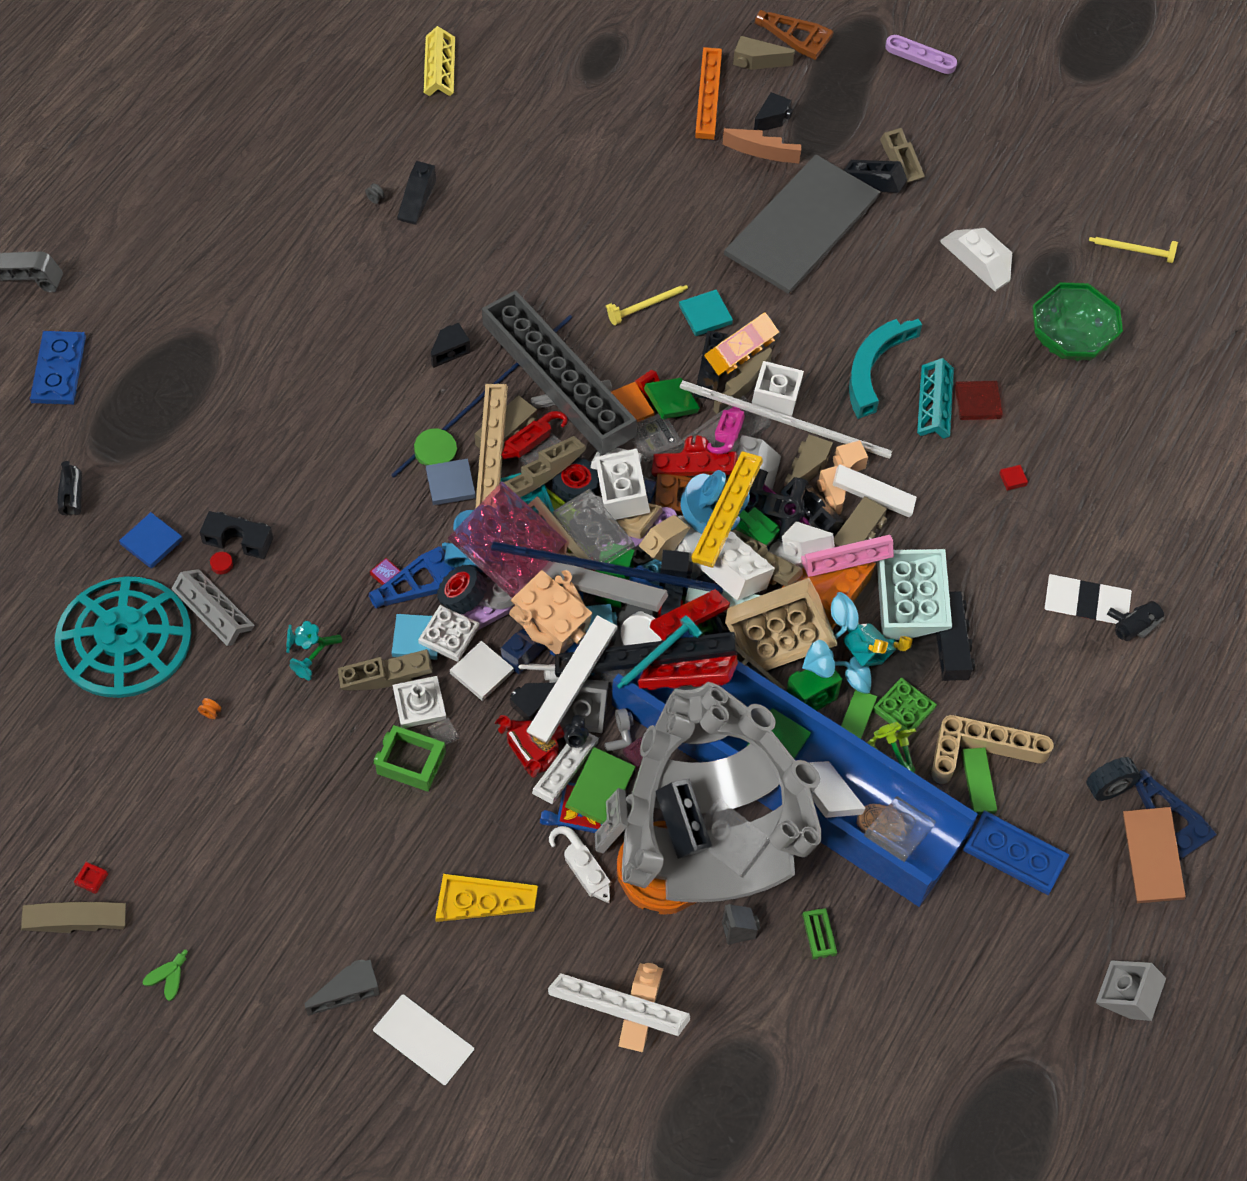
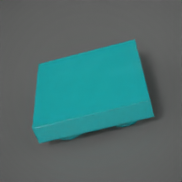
M717 290L679 301V307L695 336L733 324V319Z

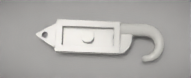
M566 826L555 828L549 836L551 847H555L554 839L558 834L566 835L572 844L565 850V861L590 897L594 896L610 903L609 886H611V882L586 845L582 843L571 828Z

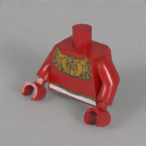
M501 715L495 721V724L501 725L498 732L502 734L505 731H509L507 732V743L524 766V770L533 778L538 773L546 772L558 756L557 740L564 737L562 727L560 725L557 727L548 744L527 733V729L532 721L510 720L507 716Z

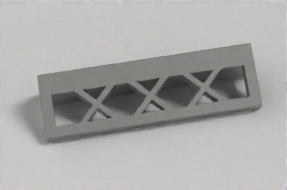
M199 569L180 572L172 590L227 646L234 644L239 633L252 631L255 625Z

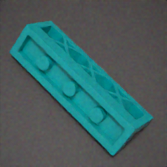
M944 358L924 364L921 368L917 433L920 436L936 432L943 439L950 437L954 368ZM935 368L934 373L929 378L928 371ZM934 384L932 391L927 394L929 387ZM931 400H932V401H933V405L931 406V408H930L928 411H926L927 405H928V404L931 402ZM931 417L932 425L925 427L926 422Z

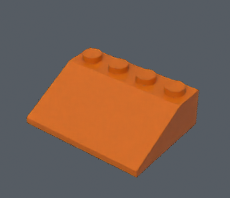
M871 562L808 577L803 567V575L796 582L810 578L821 599L833 630L837 625L831 614L833 598L837 595V592H842L854 602L869 583L876 563Z

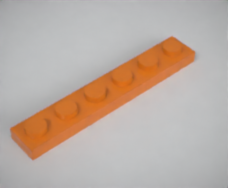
M703 47L695 138L714 140L722 49Z

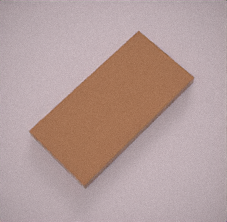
M1171 807L1123 811L1136 902L1149 903L1185 899Z

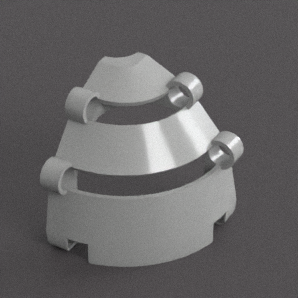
M707 682L702 687L692 690L675 688L669 696L656 725L650 726L644 733L640 746V753L643 756L632 794L626 797L628 826L625 829L622 858V879L624 883L646 888L654 878L662 879L666 883V900L715 902L737 899L768 890L795 875L793 855L807 857L821 842V827L811 795L820 783V776L815 767L803 760L795 761L772 732L775 727V718L767 708L759 704H751L747 707L722 687L711 682ZM727 736L741 738L750 743L743 750L732 756L711 762L688 763L669 759L671 754L682 743H710ZM690 779L701 813L737 808L760 799L779 785L781 787L782 805L759 819L743 825L707 831L713 847L696 855L678 859L668 829L653 826L654 807L661 809L655 791L671 782Z

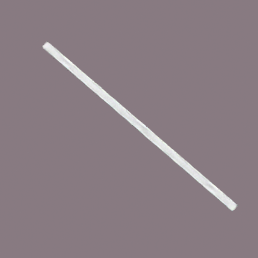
M683 380L680 384L681 389L844 444L859 441L835 431ZM861 441L865 451L891 458V450Z

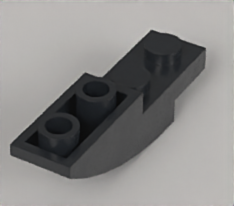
M707 331L696 385L717 392L720 375L718 376L704 355L726 340L728 334ZM694 394V397L710 399L698 394Z

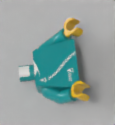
M859 623L855 630L847 628L849 634L843 640L862 667L883 664L896 648L900 651H906L911 648L913 641L912 638L900 636L899 642L896 639H886L872 624L859 625Z

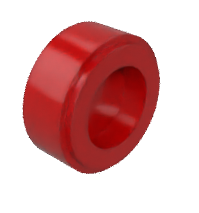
M226 552L215 553L210 559L211 569L216 574L228 573L233 567L231 556Z

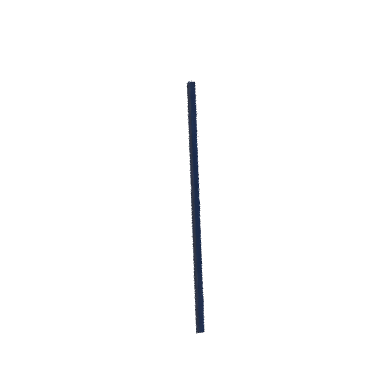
M493 542L491 545V550L703 591L710 592L716 589L720 594L723 593V588L718 584L499 542Z

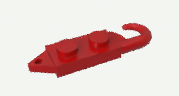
M551 411L537 421L531 422L504 442V449L501 454L502 459L515 456L518 458L522 457L550 436V421L560 418L563 420L561 427H565L568 423V417L561 411Z

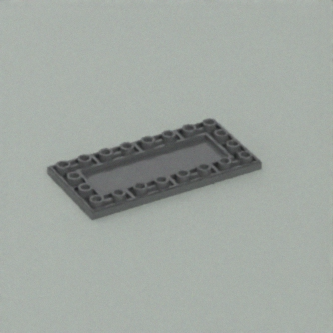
M815 155L724 250V255L790 294L880 196V191L820 156Z

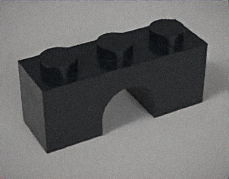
M794 477L781 491L783 496H790L794 479L798 477ZM808 483L803 496L805 503L804 511L810 518L808 523L812 527L833 533L835 537L845 524V521Z
M209 511L199 532L203 544L221 549L224 548L230 538H243L241 541L243 554L260 559H265L273 540L272 529L267 524L251 522L242 517L227 516L223 512Z

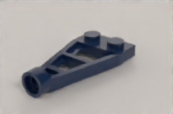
M1146 769L1140 771L1141 778L1135 786L1146 809L1156 808L1151 798L1158 794L1170 804L1171 812L1180 814L1188 821V826L1175 833L1180 861L1215 838L1217 834L1202 816L1155 781Z

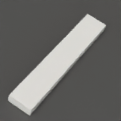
M598 615L596 616L527 729L528 734L548 744L616 632L617 625Z
M561 973L548 988L549 995L676 1036H679L690 1021L689 1013Z

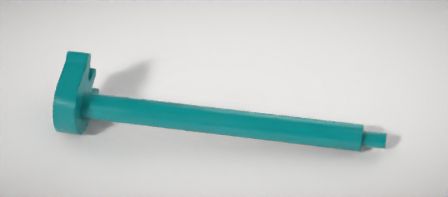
M685 615L680 620L682 626L626 674L617 685L618 689L629 684L687 631L696 638L702 632Z

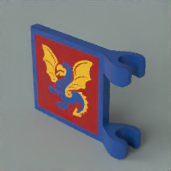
M570 782L562 791L558 815L546 810L541 813L540 823L542 825L566 826L571 829L595 833L602 825L565 807L575 787V783Z

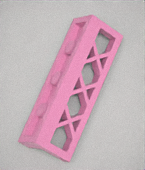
M891 535L808 553L801 556V562L808 577L884 560L894 557L893 539Z

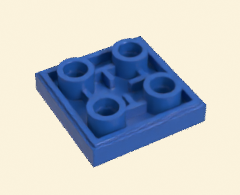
M151 512L119 540L120 545L151 569L183 541L180 534Z

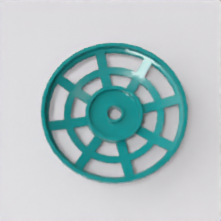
M126 576L112 578L87 588L67 606L56 628L55 650L65 674L83 690L104 697L123 698L136 696L160 686L179 669L190 648L192 637L191 622L187 609L181 599L163 584L142 577ZM141 583L150 585L164 591V593L152 598L142 592L130 590V584ZM121 584L120 591L107 593L94 601L88 597V595L101 588ZM128 596L140 598L148 603L139 609L128 606ZM119 597L117 607L106 611L99 605L108 599ZM172 598L180 610L183 627L169 625L167 614L161 606L162 603ZM79 602L86 606L78 617L75 629L62 632L65 620ZM155 608L161 617L162 625L148 624L145 615ZM91 611L99 616L93 627L82 628L85 618ZM120 628L128 629L123 635L116 634V631ZM149 634H161L158 644L151 651L145 645ZM169 634L183 636L177 654L166 666L158 656L166 646ZM94 635L97 645L87 654L82 646L81 637ZM74 638L76 650L82 658V661L74 670L66 661L61 647V641ZM104 652L109 656L115 657L114 666L102 664L95 659ZM137 652L145 657L136 663L124 666V657ZM150 663L159 672L156 676L142 683L124 687V673L137 671ZM89 666L101 672L114 674V687L94 684L82 678L81 675Z

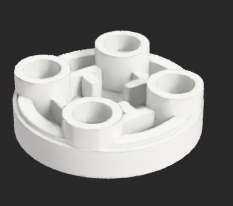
M638 611L627 618L621 627L623 644L632 645L663 641L649 627L651 621L655 618L642 611Z

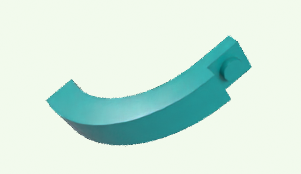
M897 319L887 322L873 331L859 347L853 361L849 381L850 401L857 419L877 412L879 400L873 390L870 371L874 363L888 349L919 337L922 323L919 319L906 321L901 325Z

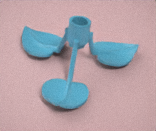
M837 592L831 603V614L834 621L839 626H842V628L834 635L835 639L846 632L847 628L855 630L859 619L857 609L852 600L844 593ZM817 640L812 643L806 654L803 669L809 670L820 677L829 678L834 674L835 666H846L845 677L849 684L863 694L870 693L871 672L869 666L862 667L855 657L850 659V663L847 661L834 662L833 652L825 641Z

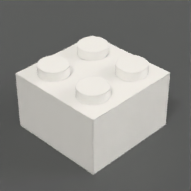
M763 361L754 390L752 404L792 417L804 371Z

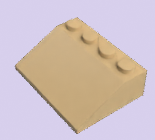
M810 578L734 605L727 610L725 623L730 632H735L738 646L765 671L806 657L814 641L823 640L829 648L837 646V641L821 599Z

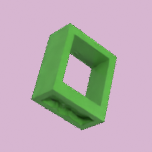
M393 725L391 731L387 732L384 736L382 751H378L374 758L377 774L429 792L446 754L445 742ZM397 739L431 751L421 774L387 763Z

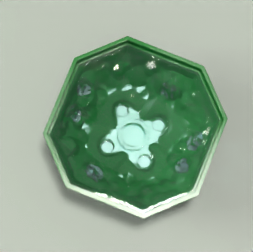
M1059 283L1033 304L1032 307L1036 337L1043 346L1049 348L1050 353L1056 354L1061 359H1074L1077 362L1081 360L1091 361L1107 350L1110 344L1123 332L1120 307L1089 283Z

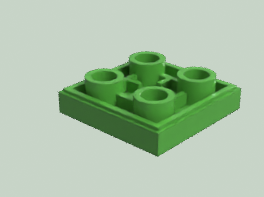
M901 677L873 707L872 711L889 724L893 722L901 724L902 728L898 731L916 730L933 712L937 704Z

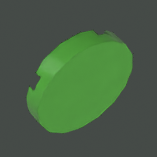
M438 428L428 429L416 438L414 444L415 457L422 465L450 462L456 456V441L445 430Z

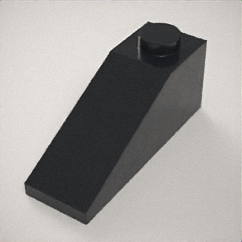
M850 160L844 169L845 172L881 192L899 193L908 180L901 161Z
M416 161L409 175L397 220L417 224L436 183L435 165Z

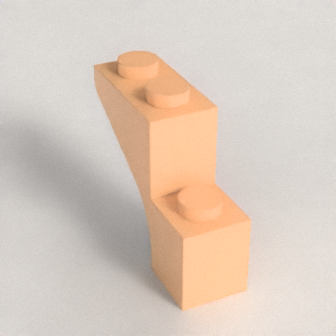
M860 440L836 447L835 456H833L835 467L821 470L819 480H817L819 491L824 493L825 501L838 515L842 513L846 491L833 486L836 468L839 465H843L854 471L866 469L868 456Z
M640 963L633 981L631 995L655 1003L663 968H659L653 963ZM624 1019L619 1047L643 1052L649 1027Z

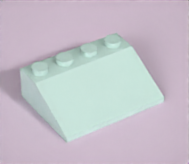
M945 549L893 550L894 557L877 561L882 635L886 639L899 640L900 636L915 638L952 629Z

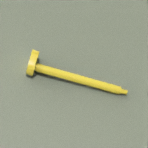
M1099 237L1089 238V241L1095 242L1094 244L1166 257L1168 263H1173L1178 242L1172 241L1169 251Z
M678 286L621 311L615 304L612 305L610 303L606 305L609 319L613 325H618L621 323L622 317L683 293V290L688 289V286Z

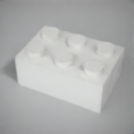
M731 531L713 568L694 563L737 601L767 589L775 570L766 559L762 558Z

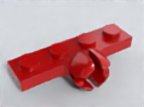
M692 435L685 440L682 452L654 454L651 473L654 477H657V474L697 476L699 474L712 475L715 471L721 470L726 475H731L738 455L736 451L724 454L709 452L707 438L697 435L694 443V436Z

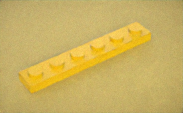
M741 452L691 556L692 562L711 568L714 567L763 463L761 456Z

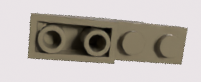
M735 529L731 531L775 568L769 582L770 584L775 585L778 582L783 586H788L795 583L803 575L802 568L769 552L767 545Z
M427 649L388 660L378 657L338 668L341 690H371L393 687L394 684L413 681L414 677L433 673L430 654Z

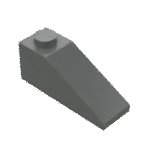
M371 960L354 961L304 1004L308 1016L380 995Z

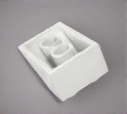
M632 449L595 457L607 521L650 513L638 450Z

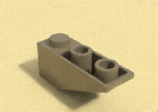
M809 434L806 442H801L798 451L800 456L799 458L795 457L791 467L793 473L792 475H787L784 486L794 477L806 479L809 482L820 474V471L825 469L833 442Z

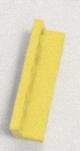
M438 26L426 36L424 93L431 96L439 89L451 96L454 93L455 36ZM443 38L449 41V45L446 44ZM443 50L445 51L446 55L448 56V59H447V58L445 57V55L443 54ZM442 65L445 66V68L447 69L448 73L445 72V70L443 69ZM442 79L445 81L447 86L442 84Z

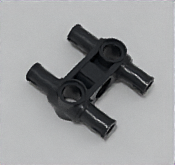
M759 469L749 492V500L756 497V501L753 505H749L748 502L744 510L749 513L755 507L766 517L780 520L782 524L776 540L782 542V536L795 522L801 521L804 517L805 503L803 496L808 481L795 478L791 494L788 497L769 493L763 490L768 472ZM796 507L795 513L789 515L790 508Z

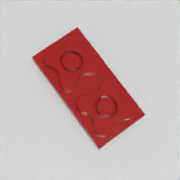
M737 655L648 666L644 669L638 680L639 688L655 690L662 687L679 688L684 685L700 687L707 682L724 685L730 682L738 664Z

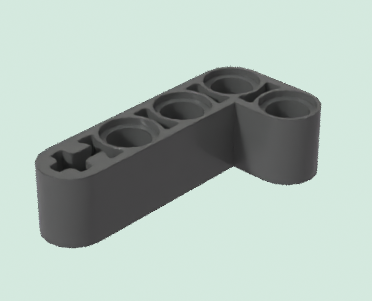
M40 251L0 253V281L35 280L44 291L53 293L57 290L63 272L49 254Z

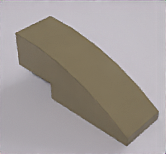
M902 128L885 132L880 141L890 161H901L908 179L906 184L923 179L925 176L911 142L907 143Z

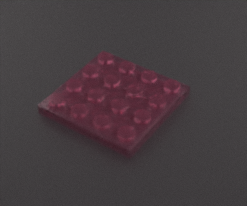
M503 481L447 538L511 598L526 586L549 561L491 550L492 543L499 542L557 553L567 542Z

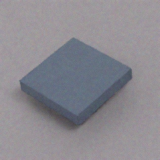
M468 459L426 465L433 505L476 498Z

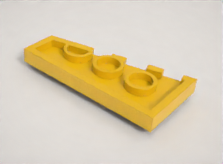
M443 874L435 918L436 922L534 912L538 886Z

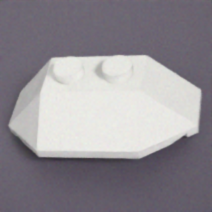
M987 229L955 230L941 239L940 242L995 292L1010 282L1012 252Z

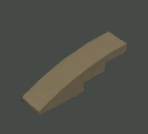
M768 348L738 366L736 377L726 382L725 392L722 394L739 400L744 397L757 383L763 361L771 362L772 349ZM714 400L713 411L719 416L723 413V410H728L732 407L731 405Z
M573 436L538 452L539 459L521 467V475L503 482L504 489L515 499L534 491L568 467L586 450V446Z
M65 902L23 905L21 930L71 933L72 930L97 931L98 928L123 930L125 927L126 903Z

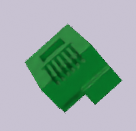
M755 507L749 513L743 510L738 515L741 522L737 525L736 530L767 546L779 534L780 529L777 528L778 525Z

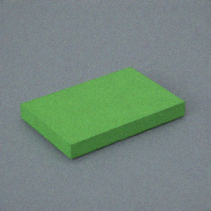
M593 747L565 807L603 824L607 820L606 801L616 789L625 790L635 766Z

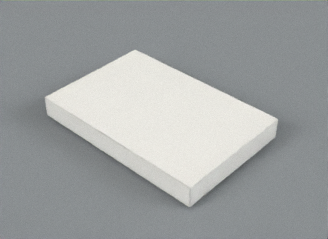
M829 761L810 763L815 767L820 776V783L811 795L813 802L825 818L863 814L866 808Z

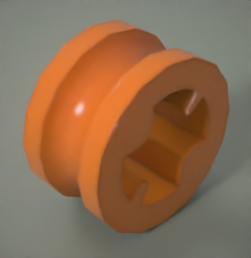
M204 698L202 701L203 705L198 707V711L207 718L216 719V712H220L221 706L211 699Z

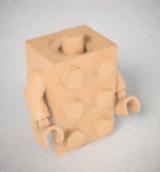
M541 570L511 599L515 606L510 610L509 615L523 626L532 641L545 645L555 654H561L574 642L580 644L586 634L585 631L590 626L592 612L585 607L574 584L570 582L572 575L569 571H561L564 575V580L558 575L554 581Z

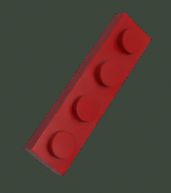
M714 589L652 620L649 627L665 641L682 626L680 620L685 615L695 625H698L728 610L730 602Z

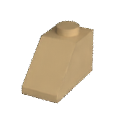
M672 515L652 527L639 544V547L653 559L662 561L663 550L675 551L691 527L678 516Z

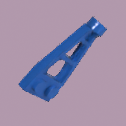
M441 546L420 555L380 588L369 592V598L373 606L377 609L383 605L387 606L437 594L443 578L451 570L455 569L444 562L445 553ZM426 568L434 581L431 584L417 585L413 576L421 569ZM403 580H407L412 590L397 594L394 586Z

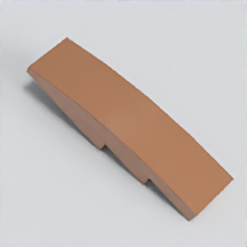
M724 128L722 145L759 158L798 164L800 162L801 144H783L781 137L762 136V130Z

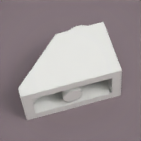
M795 522L782 536L784 553L799 559L805 554L835 547L833 533L799 522Z

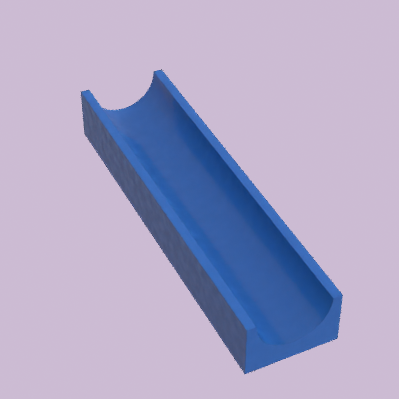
M687 631L680 638L693 637V635H690ZM738 661L730 682L719 686L747 707L751 704H759L769 711L773 708L810 731L811 736L795 758V761L803 760L808 763L829 761L863 806L869 804L887 806L902 818L904 824L903 834L896 843L891 842L887 843V845H881L862 833L860 827H857L858 815L825 818L814 803L821 827V843L920 907L968 838L978 814ZM641 672L629 684L618 689L617 685L623 678L618 673L613 679L612 705L617 709L625 708L627 712H631L633 719L646 728L652 725L655 726L674 688L662 687L655 690L639 688L638 680L642 674ZM727 736L710 743H682L678 749L699 763L732 756L747 747L749 742L741 738ZM780 785L757 801L772 811L776 810L782 805Z

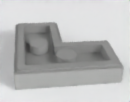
M616 789L606 801L607 820L595 832V848L597 852L604 853L628 826L626 792L623 789Z

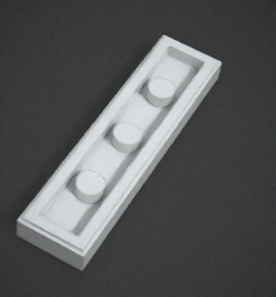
M839 465L836 468L833 486L862 498L865 496L883 507L904 516L910 517L913 514L916 496L843 465Z
M589 733L587 741L579 748H573L566 744L533 788L532 794L553 804L591 753L593 747L596 746L599 738Z

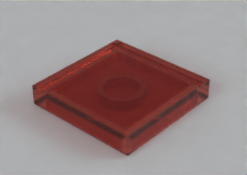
M963 381L955 383L960 420L1002 419L1003 414L997 381Z

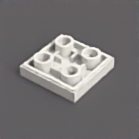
M440 605L418 639V643L458 662L480 625L478 622Z
M482 641L450 669V674L482 701L514 672V668Z

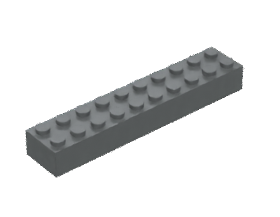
M516 290L482 308V319L485 328L602 456L637 436V420Z

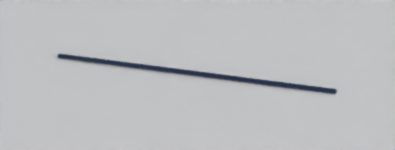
M569 315L553 331L556 333L572 319V316ZM516 362L493 384H499L511 372H513L519 366V364ZM485 391L441 430L447 431L484 398ZM415 454L394 471L391 476L395 477L416 458Z

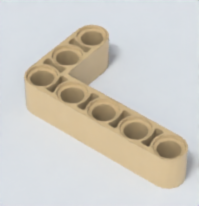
M949 715L943 719L938 733L931 772L932 778L939 784H945L951 780L956 767L959 746L970 749L985 748L988 753L1034 763H1044L1054 747L1053 741L1045 735ZM950 727L953 728L955 731L952 732L947 730L946 728ZM969 732H973L977 736H971ZM992 737L998 738L1000 741H994ZM1014 742H1018L1022 746H1017ZM943 747L949 748L951 752L945 751ZM1037 747H1041L1045 751H1040L1037 749ZM939 768H945L948 772H943Z

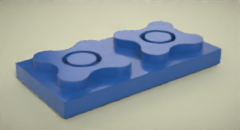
M43 331L30 396L31 403L74 405L86 339L85 332Z
M985 810L963 849L966 853L1046 895L1050 894L1069 857V854Z

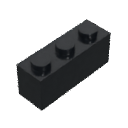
M690 779L671 782L655 791L678 859L696 855L713 847Z

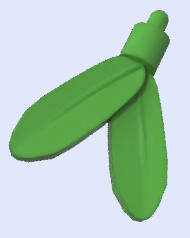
M186 949L183 950L181 954H177L173 962H168L147 974L143 980V985L153 986L166 979L164 994L168 1001H172L179 989L180 967L186 960L185 956L188 951Z

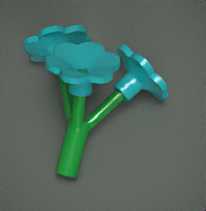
M305 621L302 626L296 628V635L293 634L292 625L288 626L286 653H290V648L293 644L308 650L313 644L319 643L317 649L308 658H305L303 661L292 658L289 664L298 677L310 681L312 679V671L309 669L312 664L311 661L325 646L342 643V637L340 634L323 638L319 637V627L310 621Z

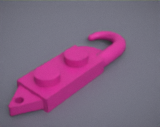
M737 407L723 410L715 431V440L725 444L722 447L716 448L712 447L711 443H708L707 448L710 452L724 454L733 448L745 419L744 411Z

